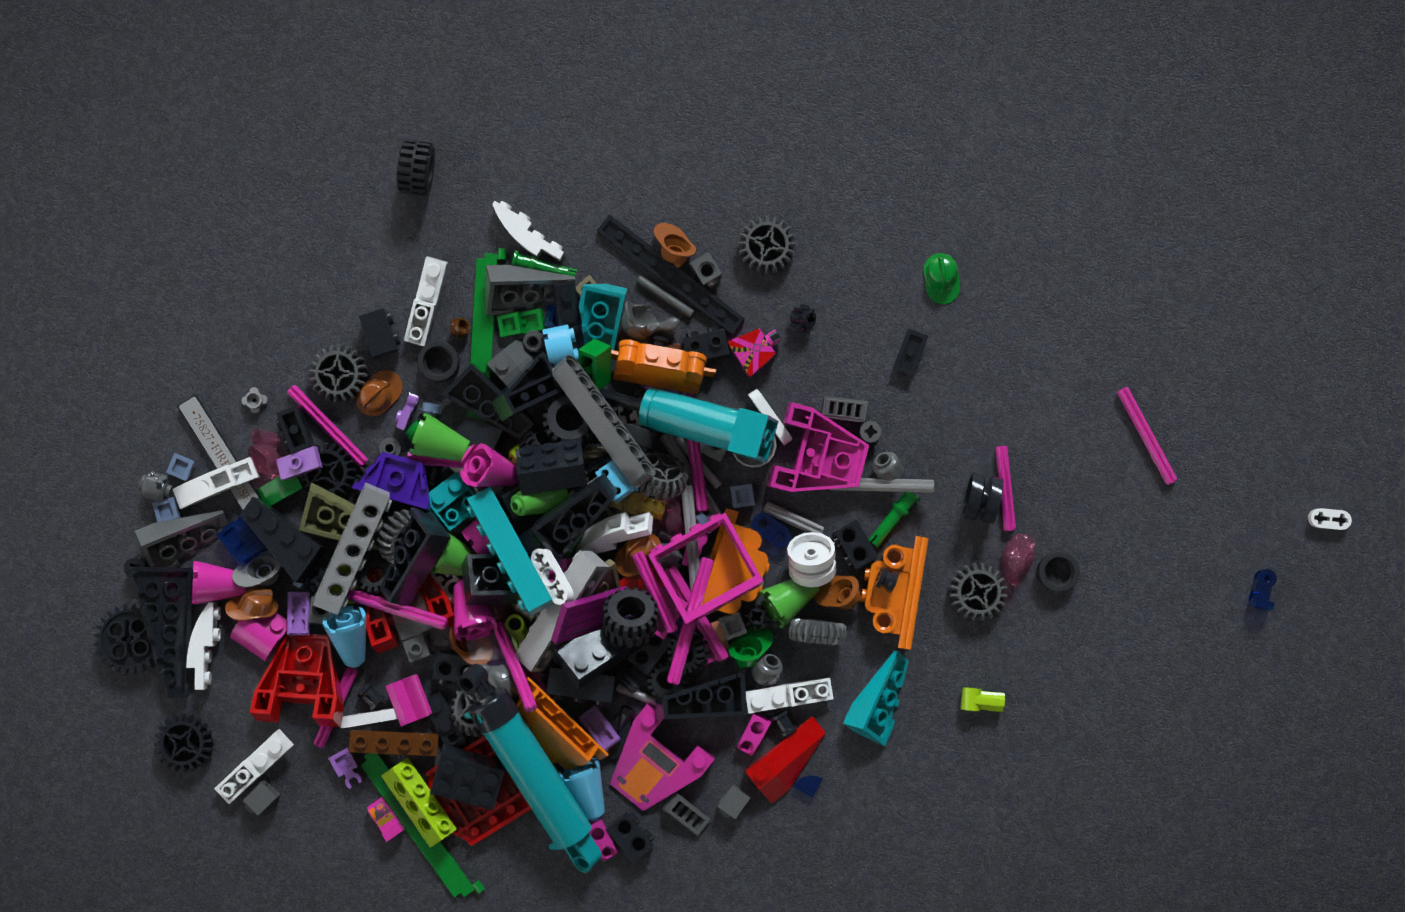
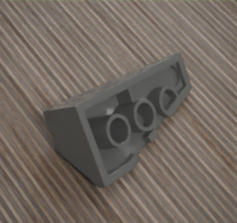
M486 265L484 280L486 315L510 314L515 312L514 309L527 306L528 309L534 307V304L539 302H553L552 285L570 281L575 282L576 279L574 276L512 265Z
M517 339L489 361L486 368L505 388L534 357L525 348L523 343ZM550 399L525 410L543 431L544 408L546 405H549Z
M223 510L156 522L136 530L135 533L150 567H177L180 565L179 561L188 555H194L197 552V548L204 543H210L229 529V525Z

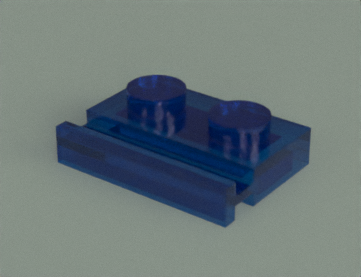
M240 515L235 522L232 521L216 535L237 562L244 567L258 556L261 550L267 547Z

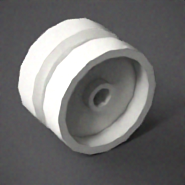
M811 532L798 535L790 541L787 547L789 575L795 583L805 587H819L827 584L834 578L836 573L835 546L829 537L821 533Z

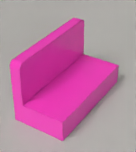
M417 674L385 686L400 726L432 714Z

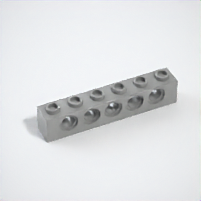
M365 482L313 599V606L338 615L340 609H345L349 599L346 597L348 590L354 589L357 578H355L357 570L361 571L366 559L363 556L366 550L370 552L375 540L372 539L375 531L379 532L383 520L380 519L383 511L388 512L392 500L389 499L390 492ZM374 506L377 511L369 515L365 512V508ZM359 526H365L368 528V531L365 534H359L356 529ZM355 545L360 550L352 554L348 552V547ZM347 565L351 570L348 573H342L339 571V567ZM339 585L342 587V590L335 593L330 590V587Z

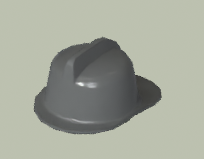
M270 551L262 552L237 566L233 571L232 579L236 585L244 588L256 585L267 587L277 581L281 564Z

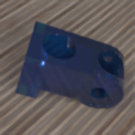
M1261 569L1255 573L1247 606L1273 611L1275 602H1271L1269 599L1272 587L1277 581L1274 571Z

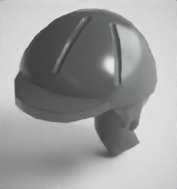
M630 301L625 302V309L621 315L623 331L634 339H646L657 332H670L680 324V320L675 317L658 322L654 315L646 310L649 306L645 304L635 305Z
M480 664L488 673L489 684L495 689L505 688L514 701L519 693L508 665L489 666L488 664Z

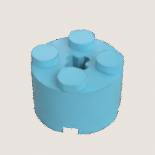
M567 324L543 329V335L548 334L544 341L549 363H554V366H551L552 369L567 355L573 356L578 361V350L572 347V342L576 341L573 327L568 328Z

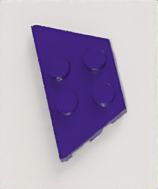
M382 452L376 459V462L365 471L364 477L352 486L353 489L362 491L366 482L390 492V500L429 511L431 509L426 468L422 462Z

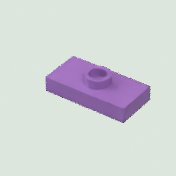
M316 446L276 459L280 477L283 481L322 468Z
M310 592L287 593V636H309Z
M594 705L579 717V720L592 738L605 751H608L622 740L597 705Z

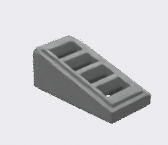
M824 396L822 414L829 419L865 423L868 401ZM830 402H834L833 414H829ZM839 403H843L841 415H837ZM848 404H852L850 416H846ZM856 405L860 406L859 417H855Z
M674 792L662 807L665 812L696 836H699L711 820L678 792ZM679 801H681V802L677 805V807L672 811V809L675 807V805H676ZM686 805V810L682 813L681 816H679L678 814ZM692 811H694L695 813L688 820V822H686V818L690 815ZM700 816L701 820L695 827H692V824Z

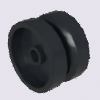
M972 472L964 499L963 518L975 520L980 512L982 522L994 524L1002 500L1003 478L991 476L985 486L984 474Z

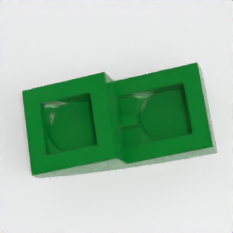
M543 309L497 316L500 337L522 335L532 330L543 331V329H546Z
M279 476L258 488L257 491L263 501L273 506L287 499L288 496L302 490L304 487L299 482L298 476L286 481L281 480Z

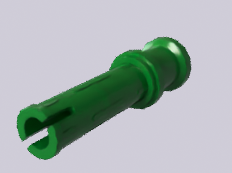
M517 250L514 252L511 264L512 266L574 277L577 269L539 260L535 255L531 257L520 254Z
M904 492L900 499L893 503V509L871 537L868 538L869 541L879 548L902 517L908 516L909 510L916 501L919 502L921 499L913 492Z

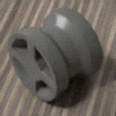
M867 421L859 429V436L866 443L877 441L882 433L881 427L874 421Z

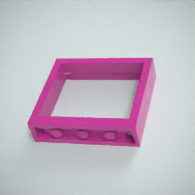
M726 513L712 515L708 518L709 522L703 525L698 523L689 528V533L683 536L680 533L672 537L669 544L665 546L662 544L657 545L656 548L650 550L652 553L648 554L686 626L764 584L762 577ZM724 525L752 578L687 613L658 560Z

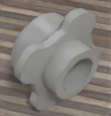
M256 387L251 388L250 392L242 398V404L251 408L253 413H258L260 407L268 401L267 396L260 394Z

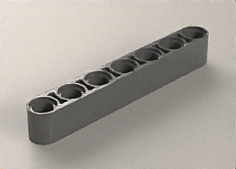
M565 356L552 369L553 377L628 482L635 488H641L656 474L654 466L580 363L573 356Z

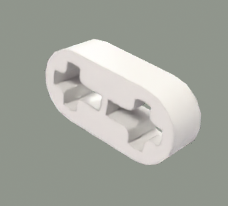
M1319 508L1312 510L1308 515L1309 523L1316 528L1344 530L1352 522L1350 514L1343 510ZM1320 512V516L1327 517V521H1320L1318 524V520H1314V516ZM1342 514L1345 523H1341V526H1339V522L1332 521V518H1338Z

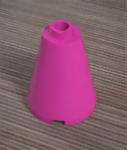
M474 444L465 452L461 463L464 464L463 471L460 470L462 480L469 486L514 487L519 482L517 466L488 445Z
M194 561L192 604L241 596L250 587L244 588L236 585L232 579L234 571L232 569L200 561Z
M463 579L458 580L457 584L453 587L455 638L461 641L460 637H465L466 641H473L489 636L491 629L497 630L496 619L488 605H466Z

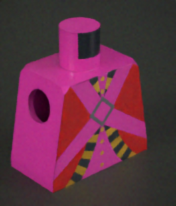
M759 328L727 343L750 378L775 356L776 353L772 346L780 342L781 338L776 330L764 336Z

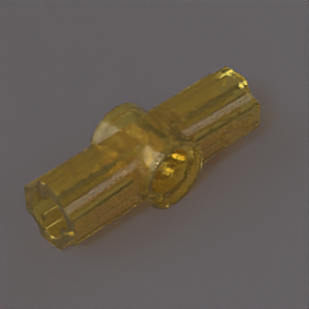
M632 492L618 503L613 500L608 506L634 515L649 512L654 519L662 520L667 502Z

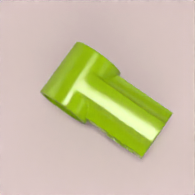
M516 613L506 619L505 627L517 652L519 644L525 639L529 631L525 618ZM512 618H518L521 621L519 629L511 628L510 620Z
M962 688V710L1003 712L1005 693L982 691V689Z

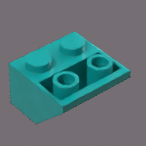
M455 472L429 492L430 510L444 529L450 532L470 517L466 509L469 506L467 498L473 496L474 493L459 474Z

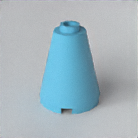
M348 605L344 610L340 609L338 615L329 612L331 616L327 619L323 618V627L343 663L348 667L356 668L365 661L366 612L361 607L358 610Z
M592 758L593 762L574 769L564 768L565 772L562 774L560 771L558 772L581 810L591 822L601 819L605 813L600 763L596 758Z

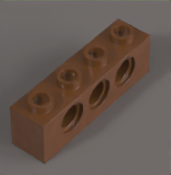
M350 730L349 752L437 756L438 734Z

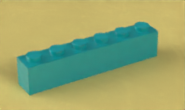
M491 487L467 498L469 506L466 509L472 519L477 518L479 524L476 527L482 537L486 536L490 543L486 545L492 556L497 555L500 561L497 563V566L502 575L507 573L510 579L507 582L513 594L517 592L520 600L517 602L523 613L527 611L532 616L553 605V600Z

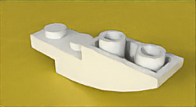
M496 201L493 202L492 205L503 226L524 249L538 258L542 252H545L560 262L563 260L565 253L562 251L563 247L554 241L551 244L543 240L545 236L535 230L532 233L530 232L533 224L530 222L531 218L522 212H519V214L511 211L512 207L503 201L500 204Z
M426 257L404 341L421 346L426 345L444 286L443 281L448 262Z
M248 457L199 476L172 490L179 508L183 509L259 478V474L252 457Z
M624 512L608 517L585 531L577 546L576 554L579 550L593 551L595 554L614 550L618 542L651 535L653 517L649 512L629 517Z
M209 602L195 624L189 642L186 668H195V690L207 689L212 681V674L208 672V663H211L212 652L209 650V646L217 645V641H220L221 637L220 628H217V620H220L221 608L218 607V602Z
M830 678L794 682L746 691L748 714L833 699Z
M278 729L214 789L230 804L273 766L294 744Z

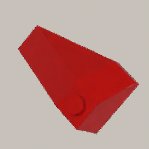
M811 716L797 727V730L787 735L748 766L745 772L765 797L773 803L791 788L826 732L815 718Z

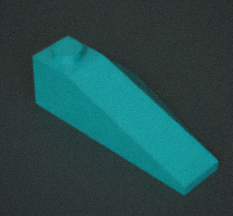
M583 284L579 311L585 345L591 340L596 339L611 345V350L614 351L628 288L610 284Z
M894 650L852 703L843 724L855 733L885 746L895 724V719H892L894 708L899 706L900 700L897 699L898 690L904 684L909 660Z

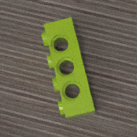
M408 757L382 775V778L429 847L437 844L456 830V827L435 796L430 794V789Z

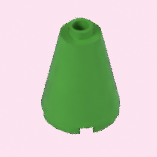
M424 413L423 417L426 420H420L412 440L415 448H410L409 453L417 456L462 461L465 452L471 447L469 446L470 441L431 415Z
M567 489L522 495L520 490L512 496L510 506L512 511L519 516L544 514L570 497L571 492L568 493Z
M448 533L451 538L430 572L463 576L461 564L466 555L477 554V552Z
M790 579L761 590L759 597L763 595L764 601L761 603L764 609L768 610L770 618L774 622L779 621L781 623L779 627L784 628L819 592V587L801 586Z

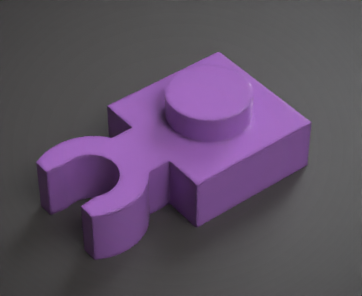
M409 394L405 407L402 411L399 410L396 415L395 422L397 423V428L405 431L408 429L419 400L418 396Z
M349 747L328 758L338 777L345 775V784L349 789L353 787L350 781L352 777L357 778L359 783L363 781L362 776L354 771V768L359 765L352 752H349Z

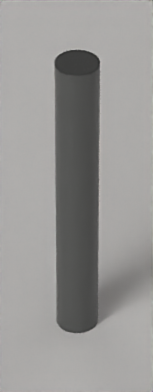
M641 275L636 281L637 284L689 318L693 314V309Z

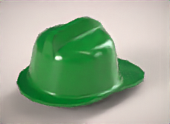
M945 253L932 255L924 265L927 294L932 301L938 304L951 303L960 292L959 272L956 261Z
M749 627L747 628V633L738 636L730 644L729 654L734 658L739 669L743 670L745 667L750 668L756 665L757 661L761 659L773 643V634L768 628L765 631L759 628L754 633V628Z

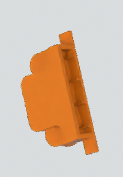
M622 340L619 342V351L611 350V359L617 360L614 380L698 395L703 376L714 378L716 369L704 367L707 357L699 352H686L651 344H641L634 340Z
M726 508L725 513L760 576L763 578V575L767 574L770 564L768 563L767 555L758 550L762 543L760 534L753 529L736 525L735 522L739 512ZM724 525L719 528L710 559L713 560V566L702 605L752 578ZM763 585L718 610L728 614L736 613L741 607V600L753 601L756 596L760 595L759 592L762 590Z
M915 536L914 549L891 545L884 550L883 561H874L869 568H865L864 580L867 581L866 589H862L861 592L864 607L866 610L875 613L872 622L877 631L900 635L898 648L911 650L929 538ZM881 567L887 568L889 572L899 573L897 583L891 593L887 592L885 588L874 587L876 576Z
M529 677L526 678L537 709L527 712L520 697L516 705L552 764L558 762L560 766L570 770L589 763L593 755L599 760L609 755Z

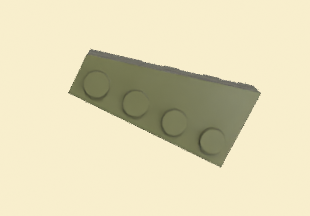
M311 482L299 531L340 540L355 504ZM359 526L356 531L359 534H365L368 528ZM377 531L372 536V539H375L372 549L378 550L376 546L379 544L376 538L380 536Z

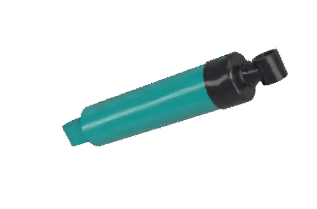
M479 664L471 665L458 678V685L462 691L467 694H473L474 703L469 707L468 712L465 713V718L473 719L480 732L484 734L553 842L549 844V849H565L578 870L584 873L589 872L602 857L600 849L589 833L592 825L523 719L508 691L503 687L493 690L486 683L489 678L486 669Z

